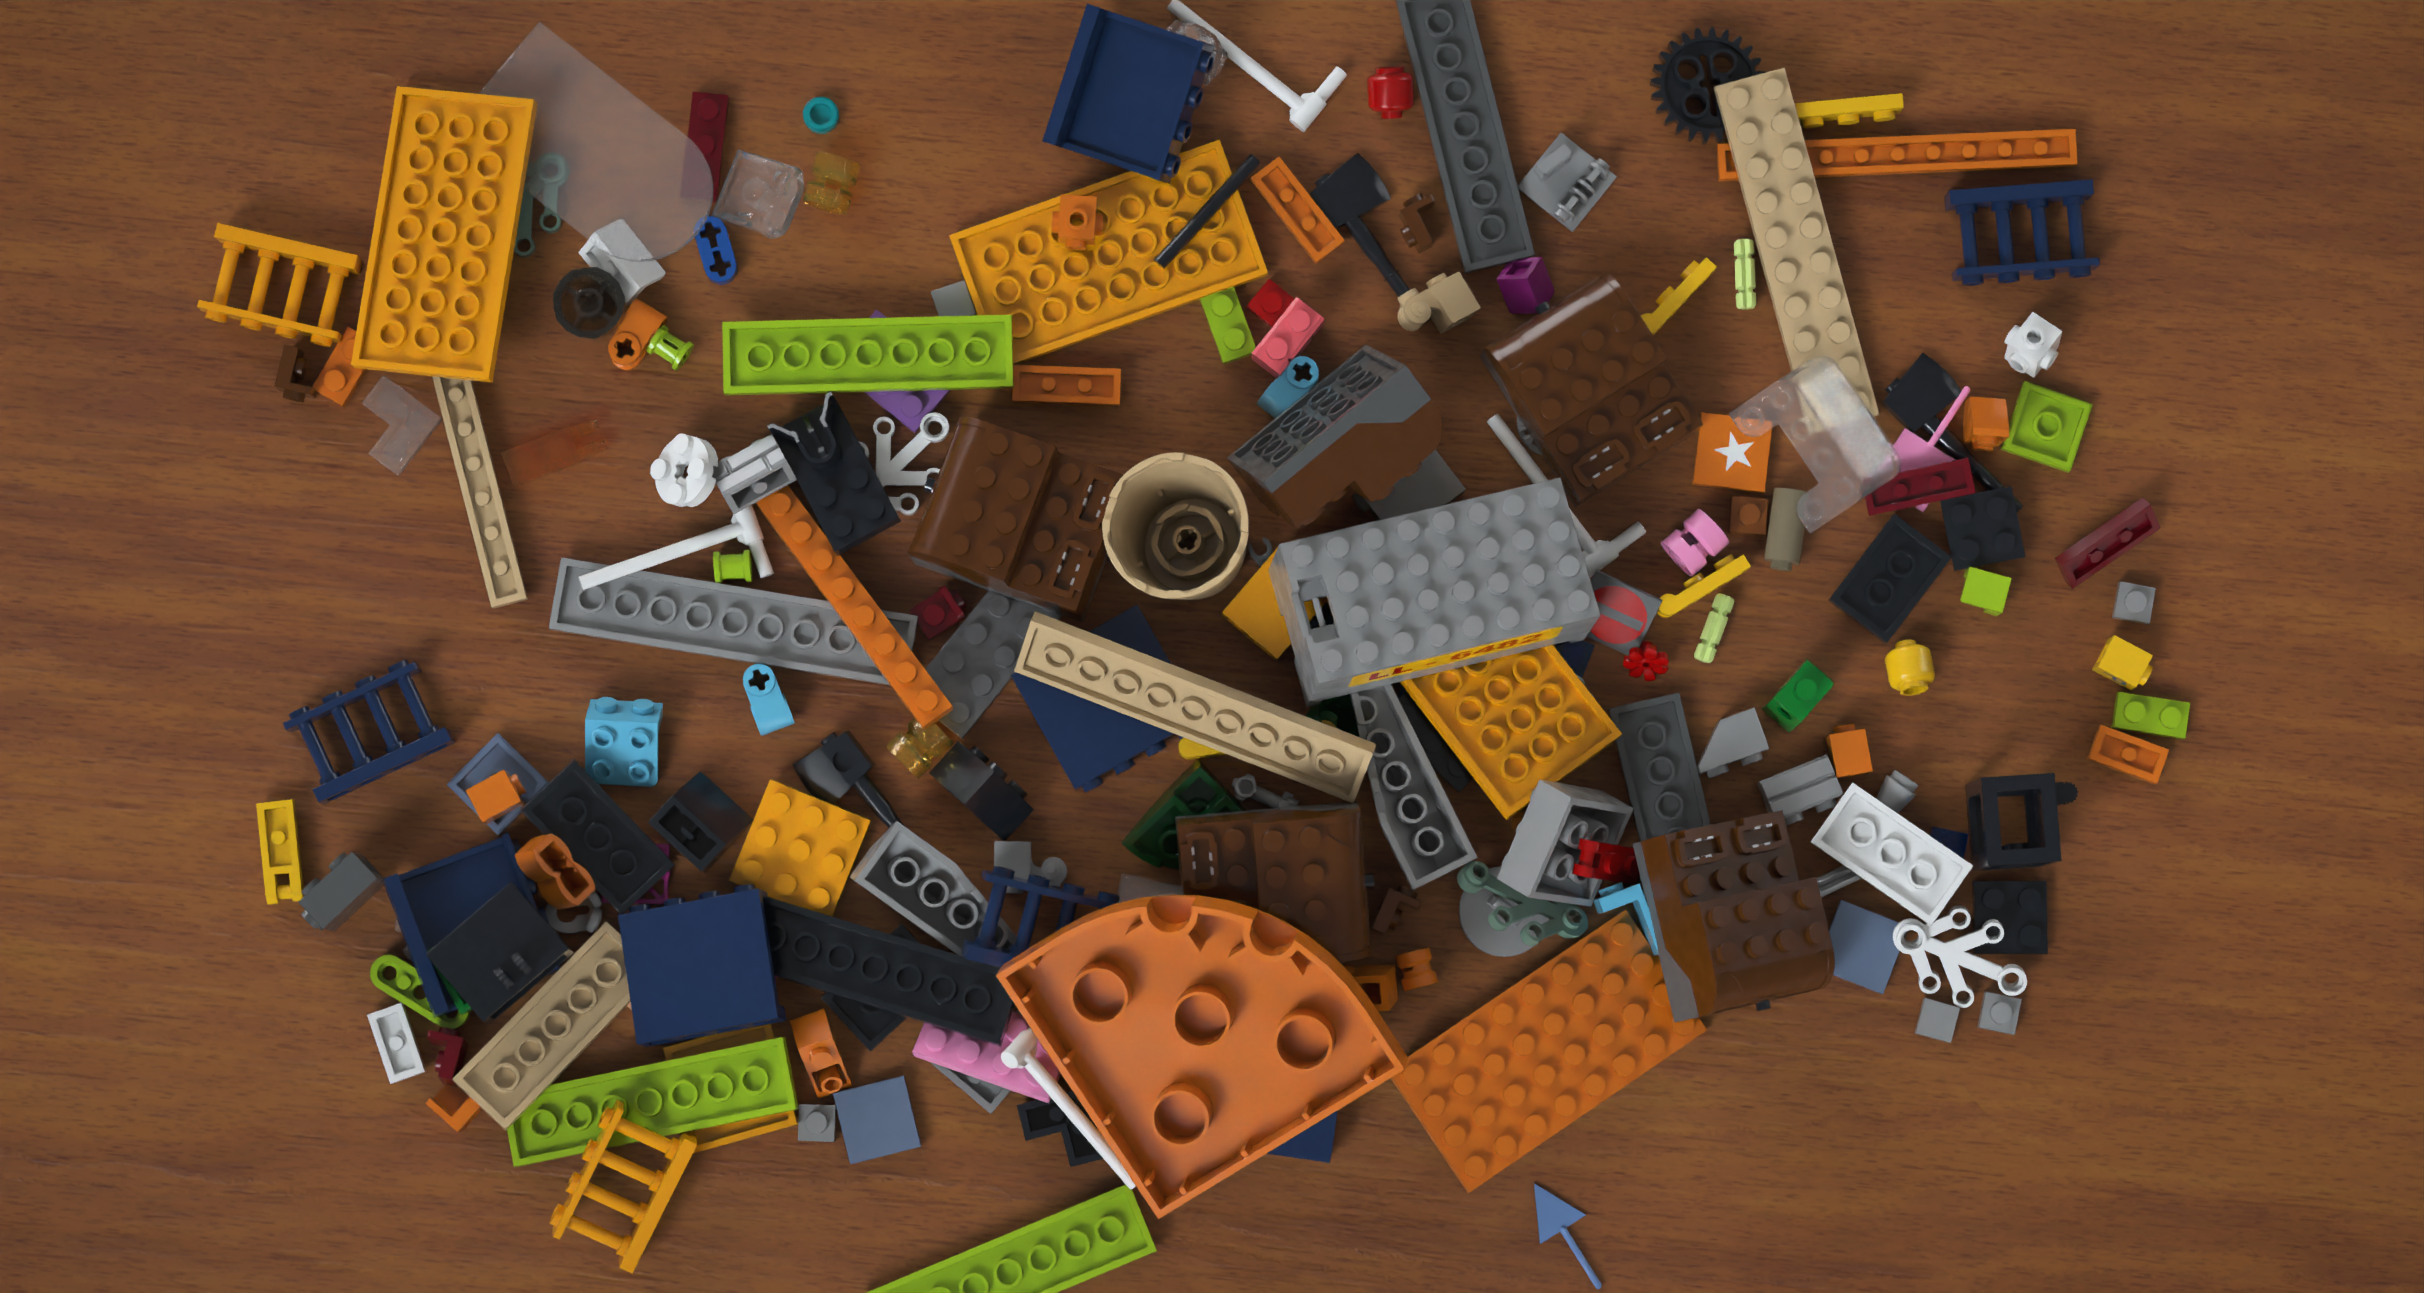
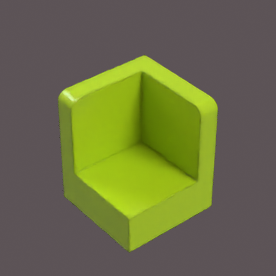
M1968 567L1963 575L1966 579L1960 601L1983 608V612L1994 616L2002 614L2012 578Z

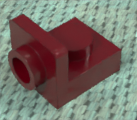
M943 585L939 588L938 592L909 611L912 615L918 616L917 623L928 641H931L965 619V615L961 610L966 608L967 605L956 588L949 592L947 587Z
M440 1027L439 1032L429 1030L427 1039L430 1043L446 1047L445 1051L440 1050L438 1053L435 1072H439L438 1078L443 1084L457 1087V1084L452 1079L463 1067L468 1044L464 1038L460 1037L461 1033L454 1029Z

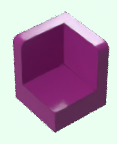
M1526 257L1509 262L1496 279L1507 308L1512 314L1537 313L1535 308L1545 301L1549 302L1555 292L1542 257Z

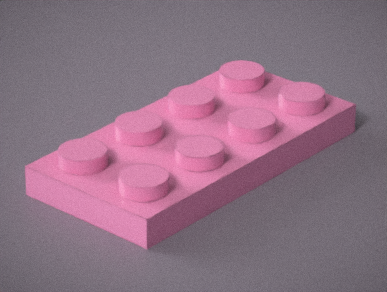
M1012 1012L1001 1047L924 1023L912 1051L915 1057L1049 1103L1051 1097L1025 1067L1022 1069L1009 1068L1001 1060L1002 1052L1021 1031L1027 1030L1030 1027L1022 1015ZM1037 1040V1054L1035 1057L1058 1083L1061 1073L1040 1041Z

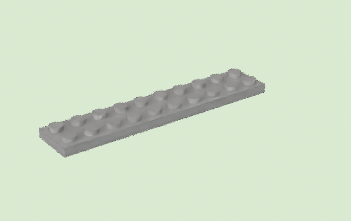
M561 557L549 623L550 630L890 686L828 601L641 570L582 590L578 579L579 576L610 565ZM881 610L913 652L918 616Z

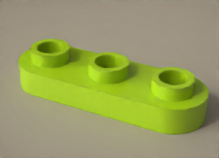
M383 955L373 962L370 969V977L377 988L440 1027L458 1029L469 1019L470 1011L461 1016L459 1010L454 1018H449L446 1014L434 1018L427 998L418 999L415 996V989L421 985L415 967L394 955ZM392 966L396 969L397 974L393 980H387L384 976V971L387 967Z

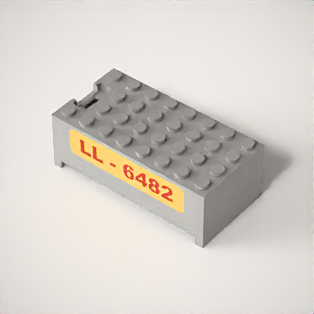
M1561 478L1281 543L1268 570L1281 616H1284L1295 655L1294 665L1306 707L1321 704L1322 700L1569 641V643L1583 641L1601 616ZM1318 598H1328L1334 624H1325ZM1310 600L1313 601L1320 626L1313 629L1310 627L1304 602Z

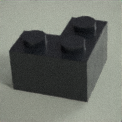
M957 741L929 774L997 836L1006 841L1034 810L1024 800L1028 794L1013 780L1007 784L1004 779L1008 774L996 763L991 761L987 766L986 764L990 759L976 746L968 750Z
M1066 1092L1096 1127L1074 1092ZM1052 1098L1049 1103L1034 1100L1017 1105L1026 1141L1061 1132L1070 1167L1103 1159Z

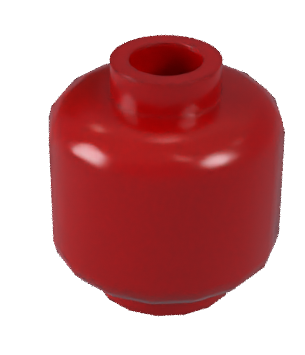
M1403 66L1375 68V74L1370 75L1367 79L1369 108L1373 111L1381 112L1382 119L1402 118V111L1409 110L1414 105L1413 76L1408 72H1404Z

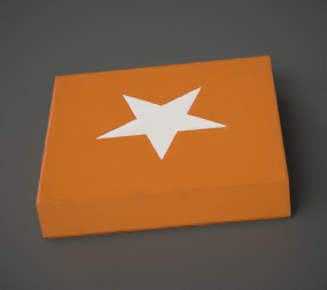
M1701 412L1700 420L1703 425L1698 430L1692 485L1764 493L1773 421Z

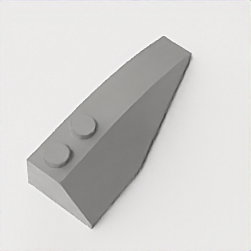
M1391 684L1351 693L1350 697L1360 738L1377 744L1367 772L1379 824L1411 889L1414 890L1478 858Z
M898 821L870 847L850 875V878L959 956L964 957L961 954L964 940L974 942L976 936L980 937L988 906L984 896L955 862ZM1000 917L994 941H997L996 947L1010 950V946L1015 945L1017 936Z

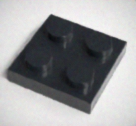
M2012 486L1940 501L1954 571L2026 557Z
M2047 881L1972 882L1973 931L1981 929L1982 925L1990 919L1998 920L2004 928V937L2000 942L1995 944L1985 943L1973 948V954H2048ZM1991 926L1986 930V934L1990 937L1997 936L2000 932V929L1996 926Z

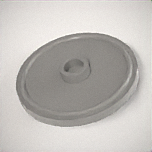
M1502 866L1489 868V874L1498 877ZM1485 888L1475 894L1463 891L1459 903V920L1468 940L1482 952L1497 957L1516 956L1531 949L1533 946L1526 945L1521 939L1520 932L1522 928L1531 921L1543 924L1549 921V918L1537 914L1512 923L1504 931H1496L1489 924L1488 917L1490 913L1499 906H1505L1509 909L1519 904ZM1497 915L1498 919L1505 923L1503 917ZM1529 930L1530 934L1533 937H1536V934L1532 930Z

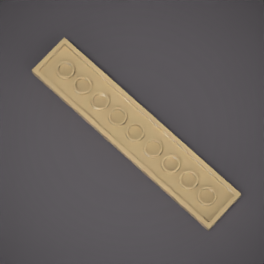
M1785 67L1715 86V95L1808 434L1880 415Z
M1036 611L1030 621L1014 672L1351 803L1355 801L1377 745Z

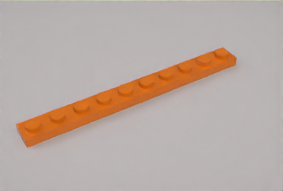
M2076 129L1805 140L1815 178L2075 167L2078 164ZM1729 143L1717 144L1718 182L1739 181Z

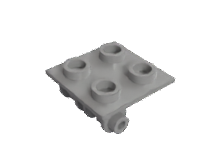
M1560 133L1520 182L1518 190L1573 232L1617 176L1608 170L1610 166L1600 158L1598 160L1594 159L1563 133ZM1565 143L1572 152L1570 162L1545 181H1541L1534 172L1536 164Z

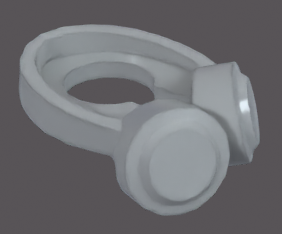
M594 890L579 906H576H588L590 909L588 914L577 915L572 922L568 923L560 921L557 917V909L548 903L546 915L551 927L566 934H577L585 930L593 933L598 928L602 918V910L599 908L601 906V899L597 891Z

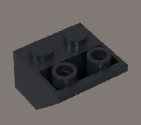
M700 771L673 794L648 823L701 872L706 873L754 819Z

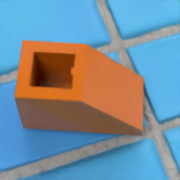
M1970 396L1964 403L1963 444L1972 445L1971 450L1993 451V447H1998L2009 438L2006 399Z
M823 1008L790 1020L797 1049L818 1099L852 1087L851 1079L825 1009Z

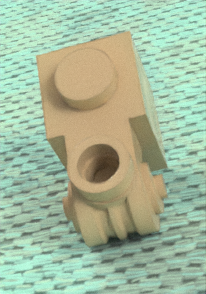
M1460 272L1449 277L1445 273L1439 274L1426 283L1428 289L1419 293L1416 288H1413L1397 298L1401 304L1397 319L1402 328L1407 331L1418 330L1431 317L1438 331L1442 334L1469 320L1481 309Z

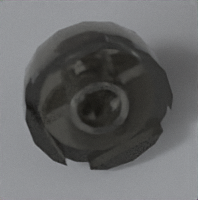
M598 267L575 269L559 281L553 293V309L557 321L569 334L580 339L597 340L610 335L620 325L625 314L626 298L621 285L609 272Z

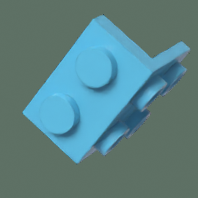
M612 697L590 699L585 717V771L597 784L653 787L657 784L659 729L663 717V703H654L648 699L617 701Z
M1621 882L1599 890L1601 897L1593 901L1597 913H1604L1632 902L1653 955H1659L1649 907L1640 883L1624 888Z

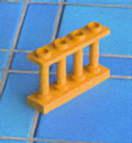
M217 223L214 237L220 243H223L222 248L225 249V254L213 301H198L197 307L201 311L206 312V319L226 323L227 318L240 320L241 327L261 331L262 326L276 329V335L290 339H296L297 334L310 336L311 343L325 347H331L332 342H341L342 335L337 331H333L332 326L344 278H348L349 273L360 275L363 260L358 255ZM244 249L258 251L257 257L260 258L247 311L227 306L239 254H243ZM279 257L293 259L292 265L295 266L282 319L262 314L274 262H278ZM314 265L328 267L327 273L330 274L317 327L297 322L309 270H313Z
M616 1100L613 1108L606 1107L598 1122V1127L602 1128L596 1141L590 1139L581 1158L585 1160V1163L580 1173L574 1171L565 1189L569 1195L564 1205L557 1204L549 1224L553 1225L552 1234L556 1239L560 1240L567 1227L615 1249V1254L620 1255L619 1268L633 1274L697 1146V1138L695 1134L683 1132L678 1139L672 1137L670 1140L622 1118L624 1103ZM614 1130L665 1153L664 1157L668 1158L663 1170L651 1171L605 1150ZM597 1164H603L647 1184L648 1189L652 1191L647 1202L641 1201L637 1204L589 1182ZM584 1195L632 1217V1222L636 1224L630 1236L627 1234L620 1236L574 1215L573 1212L581 1196Z

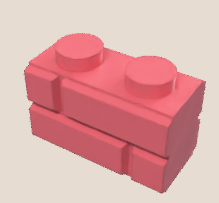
M1296 297L1254 349L1252 360L1277 379L1289 366L1290 361L1302 354L1312 341V337H1315L1324 326L1325 319Z

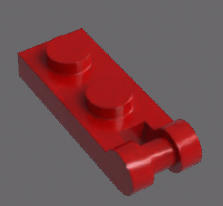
M1583 838L1579 839L1578 849L1581 852L1578 863H1574L1572 874L1631 885L1637 884L1640 873L1633 847Z

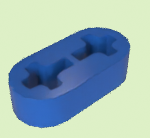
M713 216L704 217L699 220L694 230L703 267L708 278L713 283L725 285L732 282L738 272L729 234L724 223L719 218ZM712 225L715 230L721 229V233L716 235L718 247L712 248L709 239L701 237V234L706 233V226ZM718 253L721 254L725 264L731 263V267L726 269V275L720 277L718 272H711V268L716 267L714 255Z

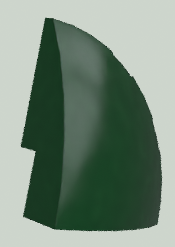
M1197 759L1145 813L1122 841V845L1134 855L1155 867L1165 866L1179 870L1175 817L1247 810L1211 771Z

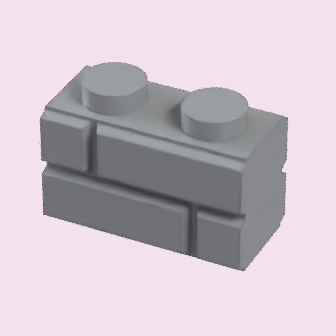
M772 434L763 439L755 440L749 447L732 456L721 459L718 467L713 466L712 476L716 478V484L733 514L742 511L797 480Z
M1827 754L1757 783L1768 813L1783 810L1786 826L1804 819L1802 812L1815 807L1817 813L1836 806L1835 798L1843 795Z

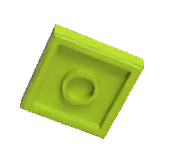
M2024 381L2009 422V438L2002 443L2000 450L2069 473L2093 404Z

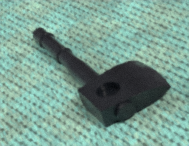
M1357 153L1331 175L1327 173L1314 183L1317 188L1310 193V196L1336 230L1343 226L1347 228L1365 255L1383 275L1384 281H1387L1396 295L1400 297L1409 291L1410 288L1398 273L1399 270H1396L1387 258L1380 243L1361 218L1363 215L1389 201L1391 197L1377 172Z
M1922 352L1901 379L1897 377L1885 389L1888 395L1881 404L1909 431L1914 433L1922 427L1932 437L1942 422L1936 415L1953 402L1962 390L1945 369ZM1946 427L1937 443L1956 460L1969 457L1972 475L1987 490L2004 488L2005 486L1983 466L1984 463L1981 464L1970 453L1963 442ZM2014 496L2016 511L2018 512L2024 505Z
M846 731L839 736L833 732L821 742L822 746L793 764L799 778L812 796L831 804H836L850 789L855 787L876 816L888 828L896 821L905 826L896 815L888 800L867 773L875 766V763L850 731Z

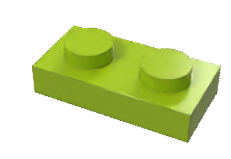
M1231 287L1200 298L1223 365L1252 355L1256 346L1235 288Z
M2117 692L2111 728L2185 739L2190 703Z

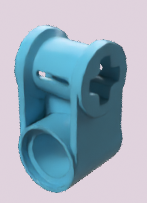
M1306 356L1294 358L1290 361L1289 366L1282 375L1275 379L1265 390L1257 405L1273 418L1279 416L1317 384L1319 379L1317 364L1313 359ZM1306 366L1309 367L1311 379L1307 381L1303 378L1300 382L1296 381L1295 369L1303 370Z
M754 664L747 668L743 675V685L760 735L763 736L795 724L785 695L781 692L771 668L763 664ZM760 671L762 676L769 675L770 680L765 682L766 688L764 690H759L757 686L750 687L749 682L754 680L753 673Z

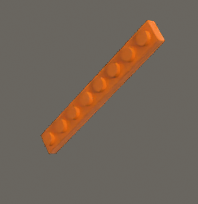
M787 485L756 502L760 511L922 729H927L953 710L952 704L841 555L837 556L826 535L791 488Z

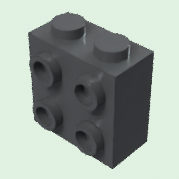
M344 852L329 865L331 872L324 879L315 878L302 890L301 893L304 897L298 903L305 910L301 915L314 929L319 928L321 931L326 929L335 932L384 886V877L363 855L351 852L349 855Z

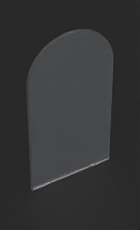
M539 22L479 92V94L534 99L538 103L524 190L596 247L613 257L627 261L644 262L661 259L677 252L698 235L711 209L713 179L706 158L696 144L685 134Z

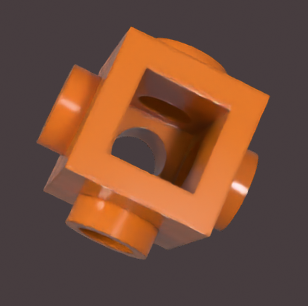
M1061 194L1060 211H1053L1051 232L1058 233V242L1064 243L1066 249L1086 250L1087 245L1095 246V236H1102L1103 214H1097V197ZM1075 221L1083 222V224L1080 226L1072 225V223Z

